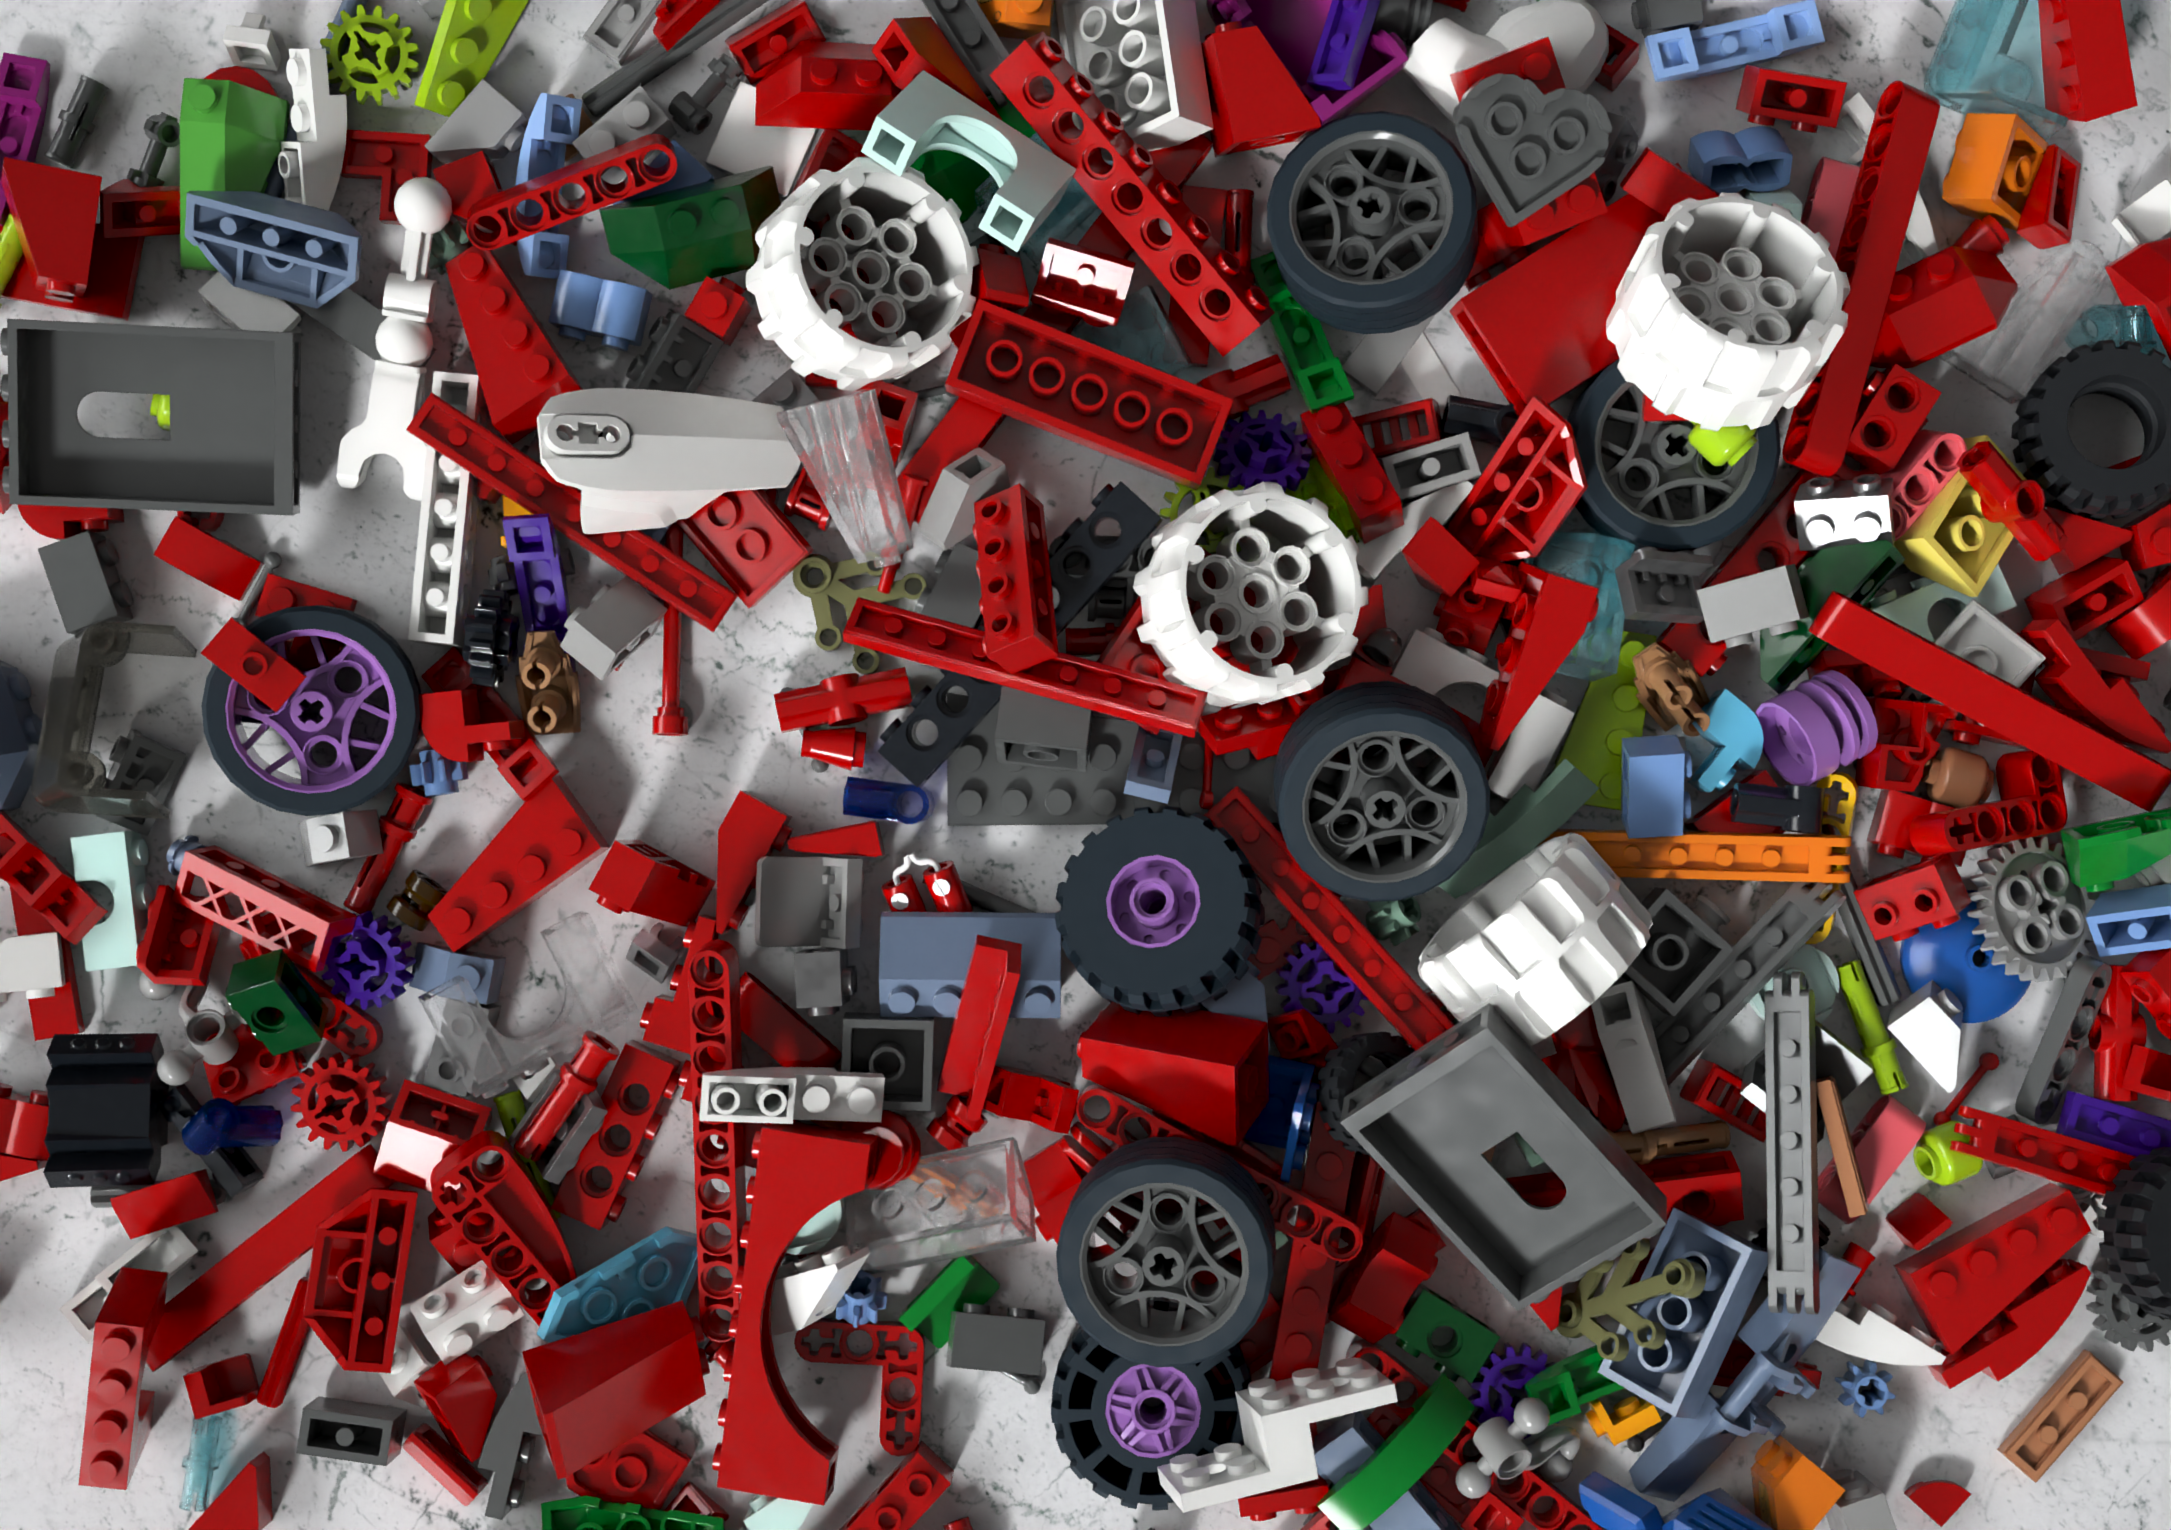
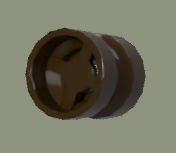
M412 870L405 880L406 887L401 894L393 895L386 908L403 923L422 932L431 922L428 914L448 891L426 874L418 870Z

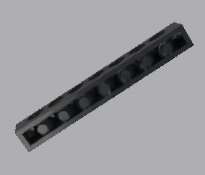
M1122 481L1115 488L1110 483L1107 484L1091 502L1096 508L1085 521L1078 517L1061 535L1065 543L1055 555L1048 551L1051 584L1057 589L1060 596L1059 604L1054 609L1057 637L1163 521L1156 512ZM1106 519L1116 520L1121 527L1120 537L1112 544H1103L1099 542L1096 536L1097 526ZM1074 553L1086 554L1090 560L1088 573L1081 578H1072L1066 570L1067 559ZM984 621L978 626V630L985 631ZM940 669L944 678L934 689L926 685L910 703L915 710L904 722L897 718L887 727L880 736V739L885 743L878 752L917 788L923 786L998 704L1003 685ZM954 686L962 687L968 694V704L961 712L952 711L946 703V694ZM924 719L932 721L938 729V737L932 745L922 744L916 736V728Z

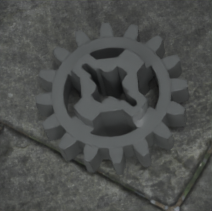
M2109 1258L2106 1259L2107 1265H2111ZM2094 1271L2093 1274L2100 1280L2098 1286H2087L2086 1291L2095 1295L2096 1301L2087 1304L2086 1309L2099 1314L2092 1324L2101 1331L2107 1330L2104 1336L2105 1339L2114 1344L2121 1342V1347L2129 1351H2134L2138 1345L2141 1349L2152 1352L2154 1347L2153 1340L2165 1346L2170 1344L2169 1337L2166 1334L2171 1330L2170 1319L2155 1316L2142 1310L2137 1303L2130 1302L2121 1293L2120 1288L2123 1284L2113 1282L2108 1272ZM2153 1323V1324H2151L2150 1326H2148V1327H2146V1328H2144V1329H2141V1327H2142L2144 1324Z

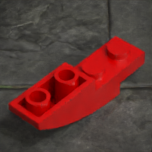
M2059 619L2033 620L2020 631L2027 642L2046 657L2043 661L2046 667L2034 677L2035 681L2065 713L2141 753L2168 754L2171 751V743L2164 735V726L2158 719L2150 715L2142 705L2137 689L2123 678H2101L2102 673L2099 666L2092 659L2084 655L2075 642V634L2065 623L2059 621Z
M1348 665L1337 670L1324 672L1325 679L1323 683L1311 690L1262 705L1255 703L1234 709H1222L1217 713L1204 715L1201 717L1198 732L1216 756L1246 748L1251 751L1257 760L1277 755L1279 747L1292 724L1313 703L1336 690Z
M2064 1258L2058 1259L1999 1313L2002 1320H1991L1953 1355L1944 1349H1940L1938 1352L1946 1356L1942 1365L1928 1366L1935 1380L1951 1389L1980 1371L1999 1382L2017 1370L2056 1334L2069 1317L2091 1275L2088 1267L2070 1258L2068 1260Z

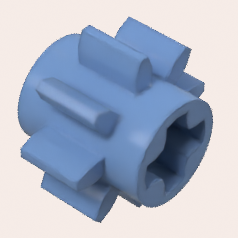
M434 749L419 752L420 764L409 765L412 787L424 786L425 797L459 792L458 781L469 779L466 762L447 759Z
M860 1269L844 1296L836 1305V1319L844 1318L854 1328L868 1322L877 1323L878 1309H886L887 1293L881 1291L882 1278H874L871 1274L865 1272L864 1269Z
M1866 1359L1863 1367H1857L1850 1361L1846 1362L1848 1371L1843 1377H1835V1381L1842 1385L1844 1393L1837 1398L1838 1401L1844 1406L1854 1403L1853 1411L1861 1418L1865 1416L1867 1409L1875 1410L1880 1415H1883L1882 1406L1886 1403L1887 1399H1895L1896 1395L1888 1391L1886 1385L1893 1376L1885 1370L1876 1373L1877 1364L1874 1361ZM1869 1383L1872 1384L1870 1391L1862 1390L1861 1394L1858 1392L1860 1385L1868 1386Z

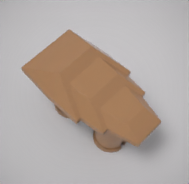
M555 630L527 632L524 655L519 656V675H515L524 724L533 735L581 732V701L578 672H573L570 656L568 653H564L560 647L561 644Z
M1656 642L1632 657L1636 677L1633 681L1639 692L1635 696L1665 732L1679 724L1687 736H1698L1700 734L1692 724L1694 721L1697 722L1703 731L1707 730L1710 718L1701 708L1708 704L1710 700L1699 676L1688 659L1683 661L1675 651L1670 653Z

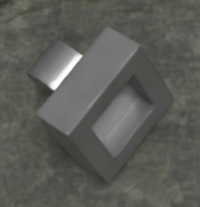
M659 922L651 928L650 933L644 929L638 933L630 945L626 959L662 984L676 963L679 956L677 953L680 950L683 938L678 936L672 944H663L658 940V937L664 925Z

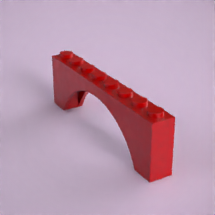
M795 1122L793 1124L767 1123L761 1128V1131H756L754 1135L751 1154L752 1158L758 1159L756 1176L750 1177L746 1191V1202L752 1204L750 1221L746 1220L744 1222L740 1239L741 1248H746L745 1264L739 1266L735 1279V1292L741 1293L739 1310L735 1309L733 1311L729 1327V1336L735 1338L734 1352L728 1355L724 1368V1381L730 1382L728 1399L724 1398L721 1402L718 1415V1425L724 1427L722 1443L718 1442L716 1445L712 1463L713 1470L719 1471L718 1488L823 1506L834 1491L839 1446L824 1436L807 1419L785 1385L776 1361L772 1342V1297L781 1263L801 1228L814 1215L830 1204L846 1196L864 1191L873 1181L879 1140L878 1135Z

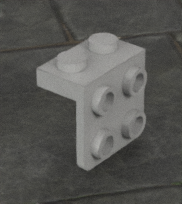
M761 857L757 862L756 944L761 947L824 946L839 949H860V935L863 931L861 899L865 881L862 871L863 859L844 857Z

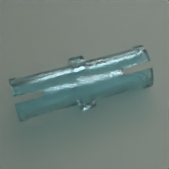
M194 1416L192 1418L193 1426L188 1455L183 1456L182 1467L186 1469L181 1502H179V1508L182 1510L190 1511L191 1506L194 1504L195 1492H197L194 1511H205L210 1506L209 1498L213 1472L219 1469L220 1459L216 1457L220 1427L223 1421L222 1417L211 1416V1419L208 1420L206 1434L207 1416L196 1420Z

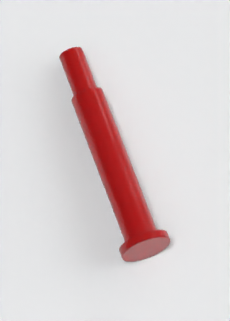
M904 473L902 477L906 480L882 563L884 568L877 589L885 594H890L896 571L900 569L923 486L929 485L928 479L915 474Z

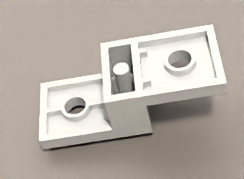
M1361 1358L1342 1359L1335 1363L1336 1367L1322 1371L1316 1368L1301 1369L1292 1373V1378L1277 1382L1274 1379L1253 1381L1248 1385V1389L1235 1392L1244 1445L1226 1443L1215 1447L1214 1453L1198 1457L1195 1454L1175 1456L1170 1459V1464L1157 1467L1160 1485L1184 1513L1319 1479L1309 1424L1398 1402L1395 1383Z

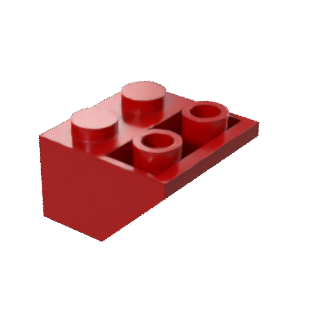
M405 1079L388 1119L373 1174L432 1193L430 1175L433 1168L473 1136L482 1131H488L492 1120V1108ZM448 1181L444 1183V1188L452 1186L456 1190L460 1188V1183L454 1186Z

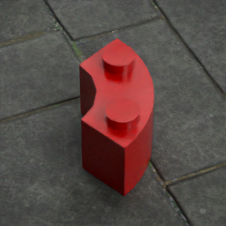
M1393 1212L1381 1223L1369 1238L1368 1243L1364 1245L1367 1250L1362 1266L1355 1272L1349 1269L1334 1300L1328 1319L1372 1344H1375L1389 1333L1394 1334L1404 1320L1405 1311L1403 1309L1409 1298L1423 1280L1427 1281L1432 1276L1437 1267L1438 1257L1435 1256L1440 1237Z

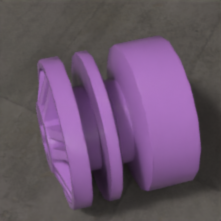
M1834 670L1821 671L1810 680L1799 683L1794 690L1784 691L1767 700L1758 707L1755 713L1763 730L1764 744L1762 751L1774 770L1793 785L1811 786L1834 773L1839 767L1848 766L1855 759L1868 755L1876 748L1878 729L1876 718L1868 700L1858 686L1847 676Z

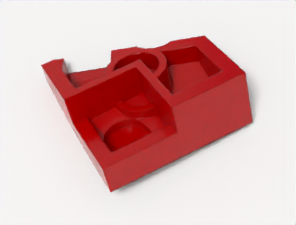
M1865 696L1876 718L1878 739L1876 748L1868 755L1857 760L1855 776L1857 786L1914 792L1923 777L1925 764L1935 756L1941 745L1935 741L1947 719H1956L1958 711L1942 704Z

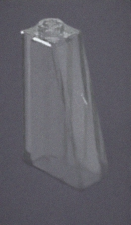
M2073 240L2056 251L2018 284V291L2012 297L2009 307L1997 329L1937 357L2009 404L2024 399L2029 395L2028 391L2042 375L2107 275L2105 267L2112 262L2103 256V251L2095 244L2088 241Z
M875 389L777 412L779 424L857 563L874 561L875 568L901 562L900 555L913 549L914 545Z

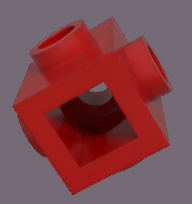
M1465 580L1452 597L1444 594L1440 595L1433 611V615L1440 617L1436 631L1443 634L1449 643L1455 646H1463L1484 655L1500 623L1507 602L1473 593L1471 582Z

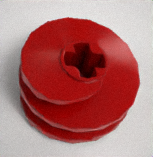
M882 1110L881 1122L847 1121L844 1123L841 1130L879 1136L874 1179L866 1188L867 1190L888 1189L901 1180L908 1179L915 1172L921 1158V1141L915 1127L904 1116L889 1110Z

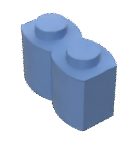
M1750 127L1735 134L1714 130L1703 132L1690 138L1687 167L1693 177L1719 194L1722 192L1737 193L1745 188L1756 192H1769L1783 188L1790 183L1793 155L1779 131L1771 127Z
M560 270L548 322L554 327L559 328L558 335L581 342L585 341L586 335L602 338L601 345L615 350L627 351L629 345L641 346L653 295L647 289Z

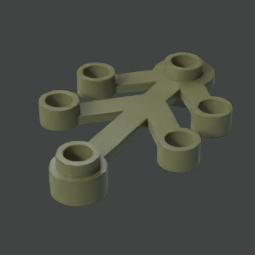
M879 549L870 550L862 557L832 563L823 555L810 554L793 570V582L796 589L802 595L811 598L817 625L815 641L825 651L837 650L843 641L842 632L833 625L829 596L845 606L848 620L858 597L879 603L901 598L917 601L924 588H928L926 580L918 573H909L902 580L893 582L890 594L879 592L877 590L878 585L853 590L838 581L868 573L873 577H881L883 568L879 571H873L868 565L870 558L875 555H880L884 558L885 552ZM813 569L822 570L824 575L822 582L817 585H812L808 582V573ZM911 579H918L922 583V589L916 595L906 592V584ZM829 629L834 630L837 634L836 642L831 646L823 645L821 642L822 633ZM853 644L855 654L853 655L852 663L855 670L863 675L875 673L880 666L878 654L872 649ZM864 653H870L874 657V665L868 670L861 669L858 665V659Z
M1643 1238L1637 1242L1634 1251H1632L1631 1245L1621 1254L1622 1256L1602 1295L1593 1298L1603 1274L1611 1270L1614 1260H1605L1588 1270L1586 1275L1581 1278L1575 1292L1567 1293L1561 1297L1559 1325L1556 1329L1561 1335L1569 1338L1586 1336L1597 1345L1598 1353L1602 1358L1619 1362L1628 1355L1629 1342L1624 1335L1609 1332L1597 1322V1317L1608 1314L1633 1332L1637 1345L1652 1350L1659 1349L1666 1339L1664 1326L1659 1322L1646 1319L1630 1306L1667 1293L1688 1299L1695 1298L1701 1294L1705 1287V1271L1700 1264L1679 1258L1667 1264L1662 1274L1629 1285L1640 1261L1646 1258L1650 1251L1649 1239ZM1651 1328L1652 1336L1651 1339L1648 1341L1647 1333ZM1615 1340V1350L1612 1353L1611 1345L1612 1342Z

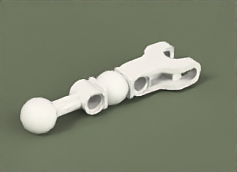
M415 177L406 181L397 190L394 199L395 214L399 223L406 228L400 274L390 272L385 283L382 315L388 317L379 325L375 336L376 348L382 359L375 360L366 419L361 425L351 429L342 438L339 446L337 481L339 485L343 488L354 489L362 485L366 480L372 458L378 454L385 453L396 458L403 467V490L406 496L417 501L422 499L427 445L408 433L406 429L422 407L427 367L421 365L430 357L433 348V336L427 323H433L438 293L437 281L427 279L432 238L434 233L441 231L449 222L452 213V202L447 190L438 181L428 177Z

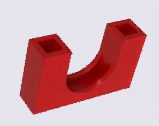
M121 1267L95 1321L78 1484L80 1486L127 1490L152 1426L155 1391L141 1390V1384L149 1348L164 1314L168 1272Z

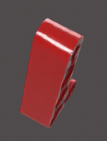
M2032 750L2002 755L1996 765V778L2001 800L1915 817L1909 830L1912 846L1922 855H1935L1966 851L2062 830L2066 825L2068 813L2059 765Z

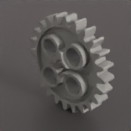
M2030 837L2000 843V847L1988 849L1989 859L1977 862L1983 874L1970 877V880L1978 887V892L1968 893L1970 899L1977 903V909H1973L1967 912L1969 917L1978 918L1980 923L1972 930V934H1984L1986 938L1980 950H1994L1991 964L1993 966L2005 964V975L2018 974L2020 981L2034 980L2035 982H2043L2066 977L2067 971L2072 969L2078 958L2090 955L2084 943L2094 942L2091 932L2088 930L2089 926L2085 917L2094 905L2095 900L2088 899L2086 887L2080 888L2071 882L2065 854L2061 855L2062 844H2048L2047 837L2035 839Z

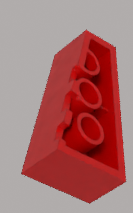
M555 775L519 808L428 914V917L453 953L465 951L608 850L610 846L561 776Z
M2048 1183L1893 1266L1929 1334L1933 1339L1937 1340L1935 1345L1953 1355L2090 1232L2091 1229L2071 1191L2053 1183Z

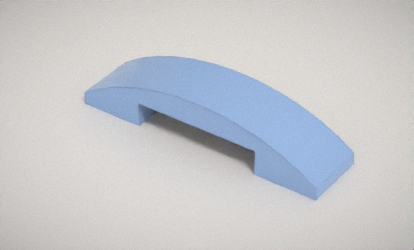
M1806 0L1774 7L1767 14L1692 31H1690L1689 27L1649 35L1644 39L1655 82L1684 80L1745 68L1746 64H1761L1810 49L1825 42L1815 0Z
M548 93L540 94L524 134L517 168L516 186L564 167L566 144L573 145L572 142L579 137L582 100ZM561 187L560 190H559V193H560L561 195H562V187ZM527 199L521 201L517 209L524 216L532 217L538 215L542 207L535 200ZM559 225L517 241L524 275L558 279L560 270H566L569 235L558 234Z

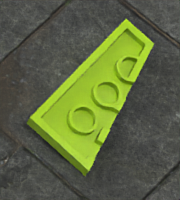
M446 0L414 105L450 117L480 81L485 79L529 0Z
M1615 629L1608 632L1589 678L1581 704L1577 707L1572 720V726L1564 745L1561 746L1553 769L1554 771L1564 759H1567L1599 787L1583 805L1621 811L1622 738L1642 737L1646 709L1635 696L1639 692L1633 681L1636 677L1632 657L1656 642L1657 636Z

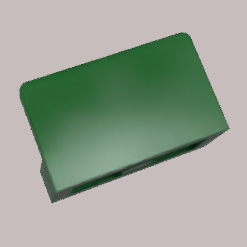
M963 1248L901 1311L898 1320L911 1332L915 1328L919 1329L936 1348L940 1349L949 1340L951 1311L963 1312L964 1303L984 1305L1000 1288V1283Z

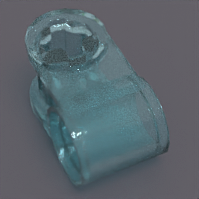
M2094 305L2074 314L2064 325V340L2072 349L2084 344L2092 348L2098 341L2114 340L2115 347H2120L2126 341L2141 343L2140 352L2142 353L2150 352L2153 348L2157 349V342L2152 340V320L2145 305ZM2087 320L2095 324L2097 329L2096 338L2088 332Z

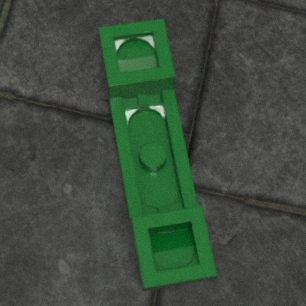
M1274 251L1251 259V272L1255 275V284L1265 292L1270 302L1269 306L1275 312L1269 318L1273 333L1290 373L1311 413H1316L1326 406H1335L1354 399V393L1338 357H1334L1319 320L1314 318L1295 301L1282 281Z
M1597 1345L1555 1363L1525 1383L1528 1397L1539 1398L1547 1405L1550 1412L1548 1425L1582 1413L1579 1405L1624 1389V1387L1598 1373L1604 1358L1599 1355Z
M1441 1374L1413 1403L1411 1407L1414 1411L1353 1474L1347 1472L1316 1504L1339 1530H1363L1376 1520L1421 1478L1463 1428L1475 1407L1446 1375Z

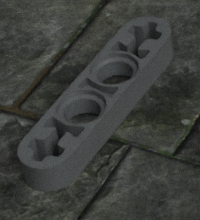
M2087 955L2079 958L2073 965L2017 1096L2015 1104L2017 1114L2040 1125L2049 1121L2055 1113L2110 985L2112 969L2107 963Z

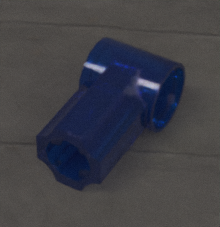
M848 776L844 788L843 815L895 821L904 824H917L928 820L935 808L934 797L925 786L917 788L914 784ZM910 791L918 793L923 800L922 811L915 817L908 816L902 809L903 797Z
M213 1098L207 1101L185 1123L182 1129V1139L192 1152L199 1155L212 1154L219 1147L275 1146L281 1140V1129L284 1123L281 1110L274 1109L273 1105L235 1106L226 1099Z

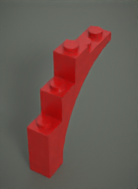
M704 914L698 916L697 923L690 921L683 940V947L689 948L684 965L677 964L670 983V990L676 991L675 996L670 997L662 994L655 997L654 1003H646L640 1020V1028L646 1029L643 1041L691 1055L688 967L693 956L704 944L719 938V933L716 932V917ZM706 956L704 959L706 967L715 973V957ZM713 1001L706 1002L707 1011L712 1016L721 1018L720 1010L716 1006L717 1003ZM715 1046L707 1047L708 1054L712 1059L719 1062L726 1061L725 1054L720 1048ZM686 1060L679 1077L678 1086L685 1087L681 1099L692 1102L691 1061ZM793 1120V1122L803 1124L799 1120ZM744 1122L745 1166L757 1168L758 1159L752 1158L751 1154L752 1143L756 1131H761V1128L767 1123ZM718 1135L717 1144L722 1145L723 1149H728L727 1141Z

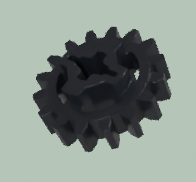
M484 589L483 594L479 595L478 606L474 607L473 615L467 614L464 624L465 638L462 654L464 661H468V664H471L469 675L473 678V685L499 688L500 682L503 683L504 671L508 670L510 662L515 663L520 620L518 616L511 614L513 602L510 600V593L506 591Z

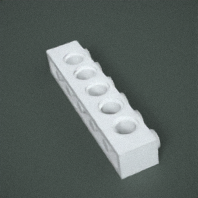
M434 371L432 393L487 429L488 407L478 375ZM428 445L426 447L408 640L420 644L463 648L465 638L464 624L470 607L480 502L477 496L478 478Z

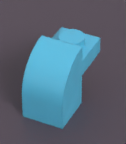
M1727 689L1715 691L1709 698L1710 702L1701 708L1710 718V724L1706 731H1703L1696 721L1692 723L1700 736L1715 747L1692 775V780L1687 781L1701 793L1712 792L1714 788L1718 791L1722 790L1736 773V770L1732 768L1734 764L1742 770L1754 769L1762 754L1764 737L1757 716L1745 703Z

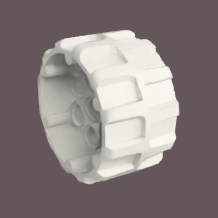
M856 157L837 172L820 169L790 194L778 209L761 223L755 233V241L760 251L756 263L746 272V287L756 297L759 313L762 321L757 326L765 340H774L784 353L794 361L790 367L803 377L815 373L828 379L837 380V388L847 391H856L877 380L893 383L937 357L950 347L952 339L949 335L958 325L972 316L976 305V297L970 295L973 268L980 263L976 246L970 247L966 233L959 220L962 214L961 210L952 198L946 201L938 192L930 187L925 181L924 174L912 167H909L899 177L870 157ZM829 214L830 220L823 226L821 238L814 241L813 231L803 227L806 217L813 222H819ZM873 219L877 220L882 225L880 227H875ZM841 224L851 229L854 240L844 235ZM885 242L887 244H894L896 253L889 250ZM814 255L821 257L825 261L827 272L817 267ZM857 267L867 273L869 284L859 278ZM899 280L904 281L909 286L911 296L901 290ZM809 289H815L817 295L814 298ZM829 298L839 303L842 314L837 309H831ZM872 310L881 315L884 320V328L875 323L872 317ZM909 310L910 317L915 321H919L916 331H909L900 338H897L896 332L904 324L905 312ZM848 323L851 324L857 338L849 335L841 328Z
M1722 192L1719 197L1700 201L1687 198L1671 207L1664 222H1655L1648 227L1616 290V302L1606 320V334L1608 340L1615 344L1620 360L1617 368L1625 381L1634 383L1653 401L1652 407L1665 415L1675 414L1689 421L1699 423L1700 429L1718 432L1721 427L1747 425L1752 430L1769 425L1782 406L1790 409L1800 402L1842 337L1848 324V314L1841 310L1844 301L1850 293L1846 272L1839 271L1837 263L1828 250L1830 243L1820 232L1813 233L1808 227L1792 217L1790 210L1773 203L1770 206L1745 199L1739 193Z
M1261 482L1246 490L1230 491L1223 489L1193 505L1177 519L1161 527L1152 537V546L1155 552L1148 567L1135 574L1133 585L1134 591L1141 597L1143 624L1137 627L1141 642L1151 644L1160 660L1167 667L1163 675L1169 682L1179 685L1187 683L1197 690L1208 692L1207 702L1219 707L1240 703H1258L1262 705L1315 688L1323 683L1325 679L1323 672L1332 663L1351 656L1358 643V638L1352 634L1356 627L1361 607L1369 604L1368 587H1361V579L1356 562V556L1360 549L1352 535L1345 537L1341 530L1328 517L1327 505L1317 498L1313 497L1304 501L1286 495L1282 486L1276 482ZM1250 524L1270 533L1284 547L1271 552L1266 535L1257 528L1250 527ZM1209 526V529L1214 533L1228 529L1229 535L1219 542L1216 554L1204 558L1205 554L1202 547L1195 545L1204 529ZM1238 541L1244 543L1248 548L1249 559L1247 562L1242 560L1237 554L1236 544ZM1278 559L1288 566V579L1280 576L1277 570ZM1204 568L1212 571L1215 576L1216 585L1214 589L1206 586L1203 581L1202 573ZM1306 582L1308 594L1300 591V584ZM1245 586L1251 588L1256 595L1254 607L1248 605L1244 599L1243 592ZM1187 595L1194 601H1199L1201 608L1196 610L1193 615L1190 612ZM1286 604L1290 605L1296 613L1294 625L1285 618L1284 608ZM1212 613L1216 614L1223 623L1221 635L1216 634L1210 626L1209 619ZM1253 631L1262 637L1263 649L1261 653L1252 647L1251 634ZM1293 636L1294 642L1301 645L1295 658L1290 664L1282 663L1272 667L1271 659L1275 658L1282 651L1284 638ZM1230 642L1232 655L1237 661L1249 665L1250 673L1230 665L1217 655L1212 648Z
M1569 832L1564 836L1554 837L1537 846L1530 853L1491 879L1468 899L1444 923L1427 944L1419 957L1420 964L1417 968L1420 978L1459 1022L1490 1003L1526 1044L1531 1047L1578 1016L1617 981L1646 946L1651 937L1649 929L1653 922L1649 911L1587 840L1579 834Z

